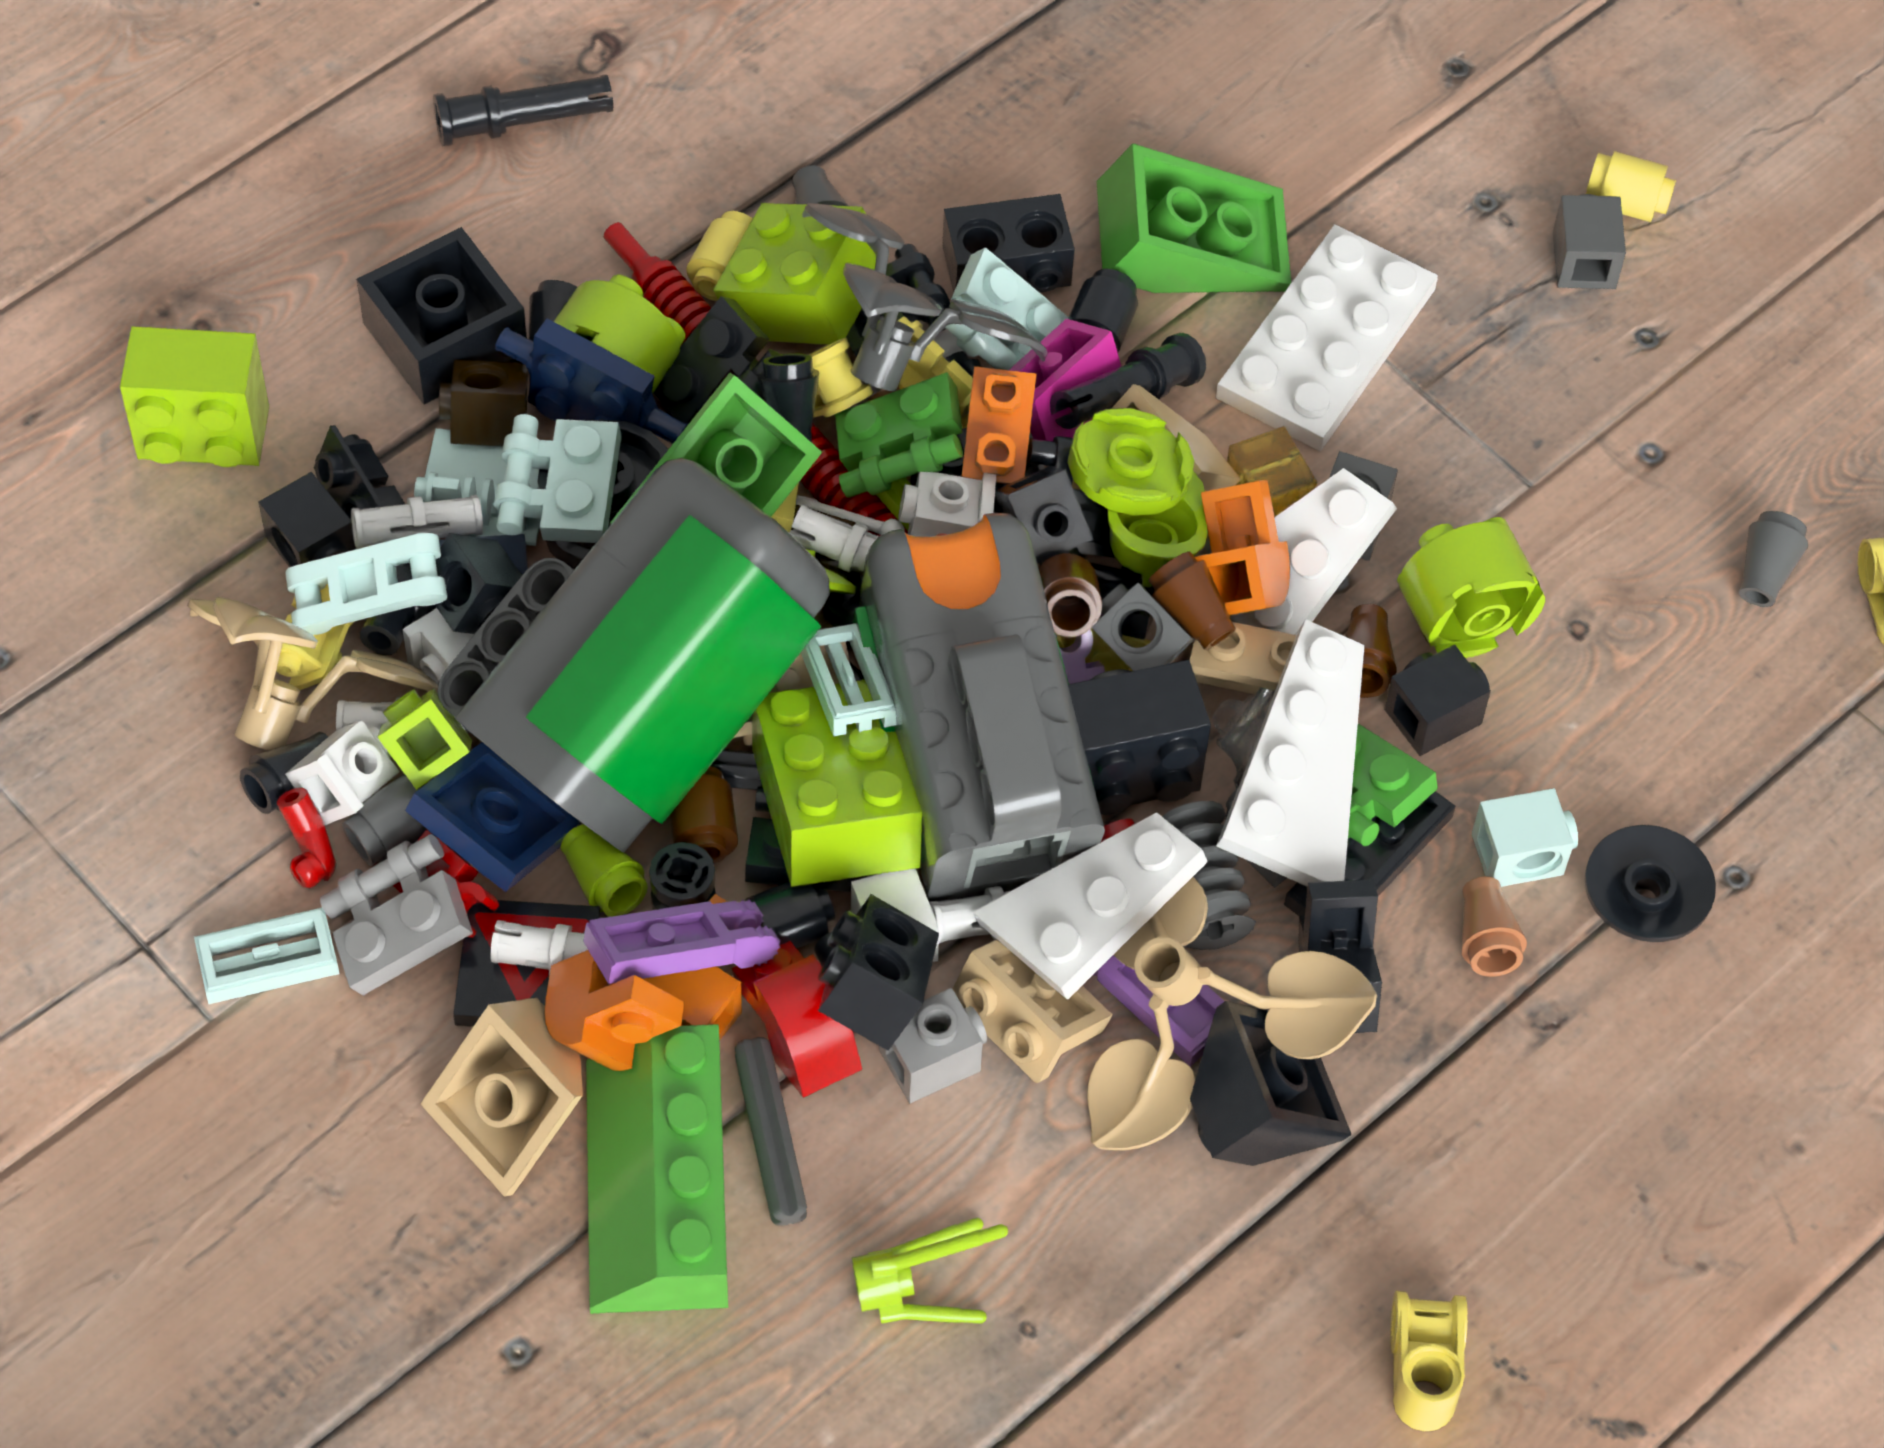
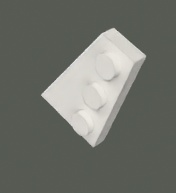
M1343 468L1275 517L1279 542L1287 541L1289 552L1290 581L1284 603L1277 607L1230 615V620L1235 623L1297 635L1305 619L1311 622L1315 619L1397 508L1394 503Z
M1156 812L973 911V914L984 929L1068 1000L1208 861L1199 846Z

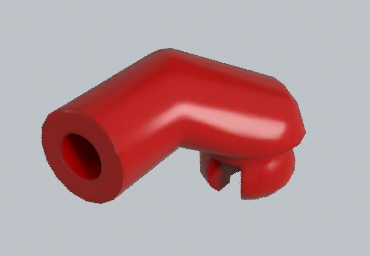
M302 787L291 789L279 797L277 805L302 852L301 855L291 860L289 867L291 874L302 887L310 889L317 886L322 879L328 882L335 872L337 863L324 821L308 791Z

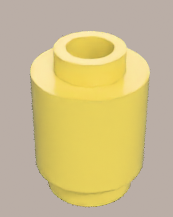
M1616 151L1613 152L1612 156L1598 153L1586 194L1621 197L1622 215L1652 222L1655 212L1667 213L1676 180L1665 177L1668 169L1667 165Z
M728 211L721 218H717L710 223L686 267L688 278L692 282L694 289L703 297L718 301L713 290L750 225L752 217L741 212Z

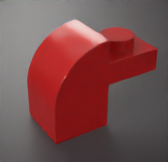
M789 941L780 945V948L777 950L778 954H775L773 959L768 960L767 963H761L760 966L754 964L753 967L743 969L735 966L731 969L733 977L741 982V994L765 1024L775 1063L804 1098L862 1070V1065L853 1031L818 1011L825 984L818 980V975L822 968L821 964L813 954L804 958L792 942Z

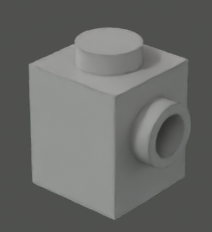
M950 988L925 999L890 1050L887 1051L879 1046V1051L910 1104L980 1072L982 1046L987 1042V1034L976 1010L972 1006L963 1008L955 992Z

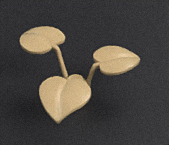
M216 597L215 601L190 599L187 606L191 609V617L200 616L211 623L221 626L230 644L253 640L258 647L253 686L234 734L240 740L258 748L272 750L286 745L295 720L307 723L315 706L347 672H364L428 692L433 688L436 692L438 690V685L433 679L409 663L380 654L352 650L351 655L343 656L305 701L300 703L296 700L300 690L289 683L275 679L282 644L288 643L315 649L318 640L312 634L290 622L271 616L256 607L240 601Z
M1192 877L1114 954L1122 964L1135 969L1138 979L1154 994L1149 1001V1007L1155 1014L1160 1037V1048L1158 1051L1151 1043L1142 1039H1129L1109 1047L1100 1056L1091 1072L1087 1092L1091 1120V1143L1103 1150L1138 1149L1168 1136L1187 1118L1192 1109L1190 1096L1196 1075L1186 1063L1170 1059L1174 1050V1042L1167 1008L1169 1005L1180 1006L1190 1002L1198 995L1202 985H1210L1257 1008L1269 1009L1265 1019V1031L1269 1040L1287 1056L1308 1060L1331 1054L1349 1040L1376 1005L1377 994L1373 986L1362 972L1353 965L1333 955L1315 951L1297 952L1275 962L1268 974L1270 996L1259 995L1214 974L1208 967H1201L1197 960L1183 947L1193 942L1199 936L1204 927L1208 910L1206 894L1199 882Z

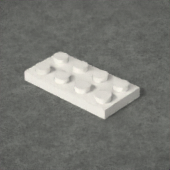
M1334 224L1219 381L1216 399L1321 452L1435 291L1438 275Z

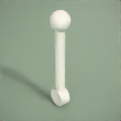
M797 495V505L801 506L804 504L809 506L810 509L850 521H858L868 525L869 531L879 533L880 535L902 529L905 532L903 524L896 519L882 522L820 503L809 497Z

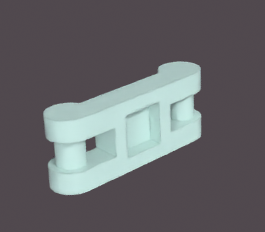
M433 533L413 534L288 568L285 571L287 589L289 592L295 593L297 610L291 613L292 624L312 635H319L330 631L332 627L412 606H429L445 601L447 599L445 579L438 576L436 559L441 556L439 536ZM410 563L412 579L398 583L396 566ZM328 584L330 601L322 603L320 590Z

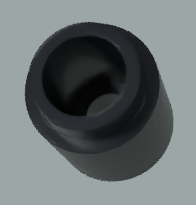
M1101 269L1096 271L1092 277L1083 282L1068 319L1112 331L1117 352H1119L1138 307L1136 284L1126 274L1117 270Z
M790 881L745 899V901L750 900L751 903H756L763 914L762 919L764 922L760 926H767L768 929L772 928L780 940L779 945L791 941L798 949L818 941L829 933L827 923L835 920L833 904L828 892L821 883L814 886L807 884L791 887Z

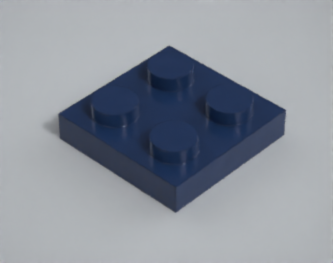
M483 742L416 791L405 809L409 815L427 828L431 834L443 841L474 866L484 877L490 879L505 892L561 847V842L566 834L582 823L540 791Z

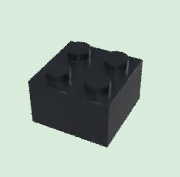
M462 227L356 279L363 324L424 405L439 398L440 383H452L454 360L509 362L513 360L512 357L495 350L496 342L502 331L509 327L511 330L527 338L524 307Z
M1190 660L1068 684L1101 815L1115 814L1125 810L1130 805L1158 799L1163 802H1173L1187 797L1192 792L1201 790L1211 723Z

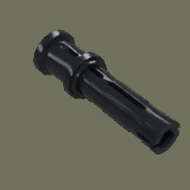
M607 74L596 78L500 93L498 87L493 88L492 85L483 86L481 93L453 98H446L443 93L433 95L436 126L442 146L452 145L453 139L488 133L491 139L499 138L501 134L506 133V127L605 111L608 113L613 112L614 109L613 97L602 95L588 98L591 94L612 91Z
M1179 332L1168 336L1162 342L1161 347L1156 349L1143 347L1135 350L1130 354L1125 365L1069 389L1055 392L1050 400L1051 414L1053 415L1070 408L1072 410L1071 413L1059 417L1055 422L1064 429L1075 428L1080 423L1092 419L1095 413L1111 409L1133 384L1141 386L1159 400L1170 392L1171 387L1175 385L1187 387L1198 383L1203 378L1206 370V357L1203 349L1195 338L1189 334Z

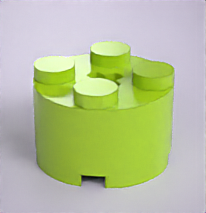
M619 274L613 275L609 282L591 280L580 284L553 321L654 375L652 393H654L666 372L676 360L686 335L679 323L664 316L653 304L643 298V291L635 281Z
M1502 517L1490 518L1484 522L1472 523L1455 529L1450 524H1440L1430 528L1419 538L1421 549L1409 559L1397 578L1400 590L1430 647L1434 646L1438 653L1455 644L1465 658L1478 656L1499 647L1494 637L1511 627L1516 636H1518L1537 619L1545 604V596L1540 588L1539 581L1508 523Z

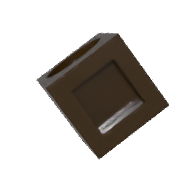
M454 360L452 383H440L439 420H451L450 444L504 446L505 437L512 433L514 418L521 414L527 415L528 370L525 364Z

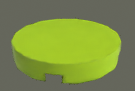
M1132 408L1105 409L1095 413L1092 421L1085 424L1082 422L1075 430L1067 463L1073 481L1088 498L1108 510L1131 516L1156 515L1176 506L1188 490L1192 479L1194 458L1190 446L1179 432L1177 437H1175L1170 431L1165 429L1166 421L1151 413Z

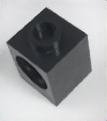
M312 472L258 501L265 537L289 567L356 550L352 521Z
M449 533L440 547L441 556L436 559L437 574L445 579L447 599L435 604V606L453 632L475 634L521 578L522 574L498 540Z

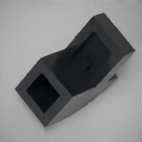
M1374 879L1308 882L1305 916H1299V952L1315 951L1333 955L1348 962L1362 972L1373 986L1377 998L1374 1009L1355 1033L1377 1032L1382 979L1373 949L1378 894Z

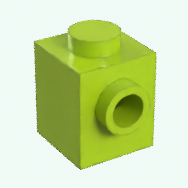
M434 688L421 698L415 690H411L382 712L388 721L381 725L377 738L416 790L470 752L472 739L455 717L443 707Z

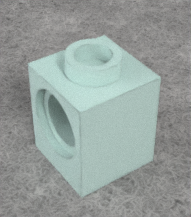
M1555 788L1480 802L1472 830V837L1485 876L1497 879L1501 887L1564 875L1571 851L1577 848L1578 845L1575 819L1570 811L1562 810Z

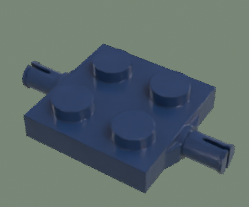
M548 318L534 335V342L516 333L509 327L502 331L496 342V351H500L526 365V369L530 374L528 402L534 405L541 414L553 421H556V419L628 421L651 431L654 435L671 444L676 441L688 426V423H684L658 409L652 393L654 375Z

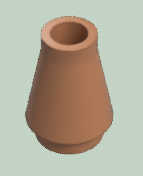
M1493 877L1474 878L1467 882L1462 889L1464 898L1462 956L1466 962L1471 964L1473 971L1477 974L1487 977L1502 976L1514 971L1521 965L1527 940L1503 895L1500 882Z

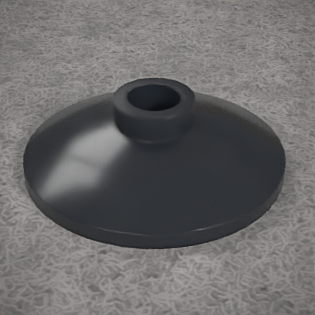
M1635 825L1609 834L1594 848L1585 871L1586 893L1590 904L1598 916L1617 932L1640 941L1667 942L1690 934L1705 921L1715 900V876L1704 853L1685 836L1664 827ZM1636 890H1650L1655 894L1656 898L1644 897Z

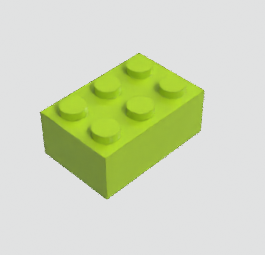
M856 681L864 702L873 701L866 681ZM840 683L834 684L842 705L848 706ZM814 687L769 693L752 714V752L791 887L920 868L922 809L896 732H885L881 729L879 720L875 719L872 720V730L859 732L856 723L846 725V734L833 736Z

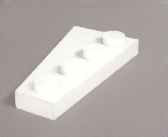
M1305 619L1297 632L1216 847L1305 886H1308V882L1344 881L1364 655L1363 644Z

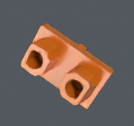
M974 366L962 477L982 480L984 473L996 474V483L1005 485L1025 477L1036 373Z

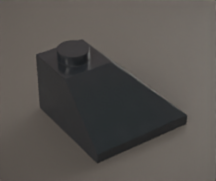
M1225 1001L1216 1007L1190 1096L1192 1107L1199 1122L1198 1134L1200 1140L1210 1152L1212 1158L1255 1166L1338 1143L1351 1136V1131L1322 1059L1308 1060L1287 1056L1273 1045L1266 1034L1265 1019L1268 1013L1267 1010Z

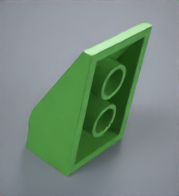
M1133 143L1096 181L1102 269H1113L1126 274L1134 281L1138 289L1152 293L1285 292L1291 285L1282 188Z

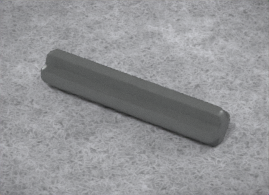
M764 1037L744 1039L735 1046V1059L771 1221L777 1226L800 1223L806 1219L807 1203L771 1045Z

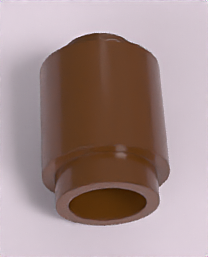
M1059 554L1047 559L1038 569L1054 632L1064 637L1080 636L1090 630L1097 623L1101 615L1102 600L1096 572L1086 559L1075 554Z
M710 766L672 811L670 821L673 844L679 842L696 844L705 849L713 859V863L716 864L736 849L738 834L732 787L724 779V775L719 769Z

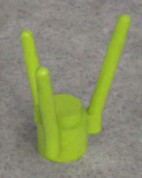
M977 1217L889 1249L851 1257L861 1311L879 1309L881 1324L904 1319L950 1323H984L987 1319V1314L983 1310L902 1304V1297L915 1295L910 1267L1004 1238L1008 1234L1007 1226L998 1224L982 1229L984 1223L982 1219Z

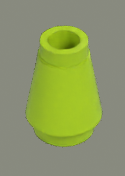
M585 824L573 828L566 834L561 842V851L566 856L589 905L599 906L600 912H604L609 917L625 915L635 909L644 899L648 888L647 882L644 879L642 865L614 847Z

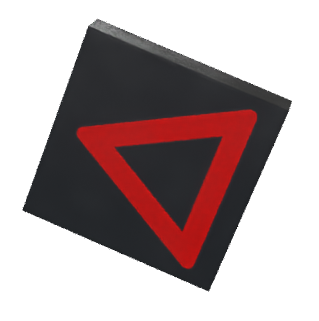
M498 900L499 907L495 911L482 903H476L471 906L467 916L470 925L474 927L477 933L473 938L466 937L463 939L453 1013L455 1025L473 1027L489 1004L538 998L545 1006L549 982L548 969L491 962L493 932L498 933L495 931L497 920L555 929L557 924L572 926L571 932L585 934L586 923H589L590 920L601 918L600 907Z

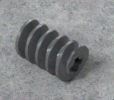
M1197 801L1184 804L1168 811L1162 816L1199 846L1208 861L1193 876L1202 886L1208 904L1206 921L1201 933L1193 942L1185 946L1197 950H1214L1232 945L1245 938L1254 929L1256 923L1249 916H1242L1249 910L1251 902L1247 893L1239 891L1242 889L1245 880L1241 871L1233 869L1239 860L1238 856L1216 847L1224 826L1221 823L1224 821L1226 813L1222 804L1214 801Z

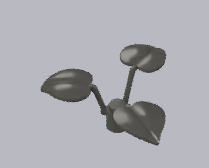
M808 203L805 207L802 217H813L834 232L866 242L876 255L875 270L852 263H846L843 268V274L848 285L868 317L862 336L865 338L851 369V373L858 379L883 390L896 391L909 359L920 362L926 347L949 324H963L973 330L993 337L1030 346L1043 362L1046 359L1047 349L1022 324L1005 313L984 305L952 299L949 308L941 313V306L931 297L912 287L897 283L894 279L887 276L889 247L902 249L905 242L897 232L883 222L858 211L824 204ZM899 312L939 316L916 342L911 341L914 330L896 320ZM886 313L885 317H880V314Z

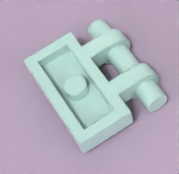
M986 247L970 256L951 300L976 303L1001 311L1022 324L1039 342L1065 319H1068L1067 315ZM949 324L945 327L958 338V347L971 357L979 355L995 369L1009 370L1032 349L1030 346L1001 338L996 339L963 324Z
M526 414L517 415L514 418L512 433L508 434L504 440L502 458L507 463L504 482L497 486L494 507L499 511L497 530L506 535H518L522 532L524 517L541 518L540 530L543 540L597 543L608 529L621 442L619 422L556 419L552 441L539 440L537 438L539 424L537 418ZM531 469H549L546 489H533L529 487Z

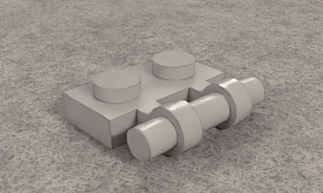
M429 834L414 844H411L409 841L402 842L387 851L388 859L365 872L355 869L338 879L339 887L320 897L322 908L331 919H335L350 909L352 911L354 920L334 931L333 936L348 985L362 995L367 994L473 934L456 879L443 870L431 877L428 876L426 866L444 856L443 848L433 834ZM400 881L403 893L380 905L377 894Z

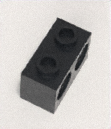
M1061 194L944 209L942 246L953 293L970 256L985 247L1038 292H1047L1059 287L1072 286L1075 248Z
M870 894L857 914L847 910L841 916L829 937L827 945L834 949L827 957L818 975V980L825 984L818 1011L889 1051L924 1002L939 933Z

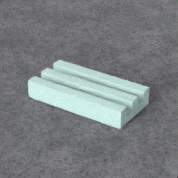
M856 623L818 630L802 650L801 655L833 736L846 734V725L856 723L859 732L872 730V720L881 719L884 727L896 725V709L876 655L872 654L870 647H863ZM840 642H850L873 701L864 702ZM824 645L848 706L842 705L819 646Z
M322 907L194 937L209 1004L339 974L326 913ZM314 932L317 933V937L280 946L277 943L253 948L250 953L215 961L212 959L214 955Z

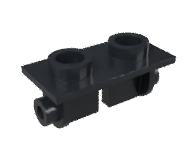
M330 425L321 450L315 459L314 470L317 479L350 520L353 508L367 509L405 504L394 485L379 488L373 487L385 485L389 476L373 451L370 442L366 439H360L356 434L343 438L336 425Z

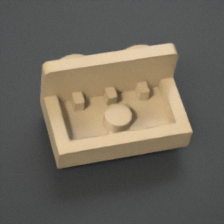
M1232 622L1236 630L1225 640L1208 650H1204L1201 644L1194 639L1190 663L1197 683L1273 698L1296 635Z

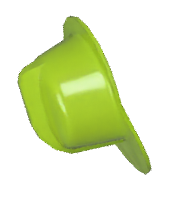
M1194 471L1186 494L1173 508L1156 515L1131 516L1107 509L1110 526V546L1114 557L1127 569L1141 574L1143 587L1150 588L1152 585L1148 581L1149 578L1170 560L1187 551H1190L1195 556L1205 547L1208 532L1201 492H1205L1203 482Z

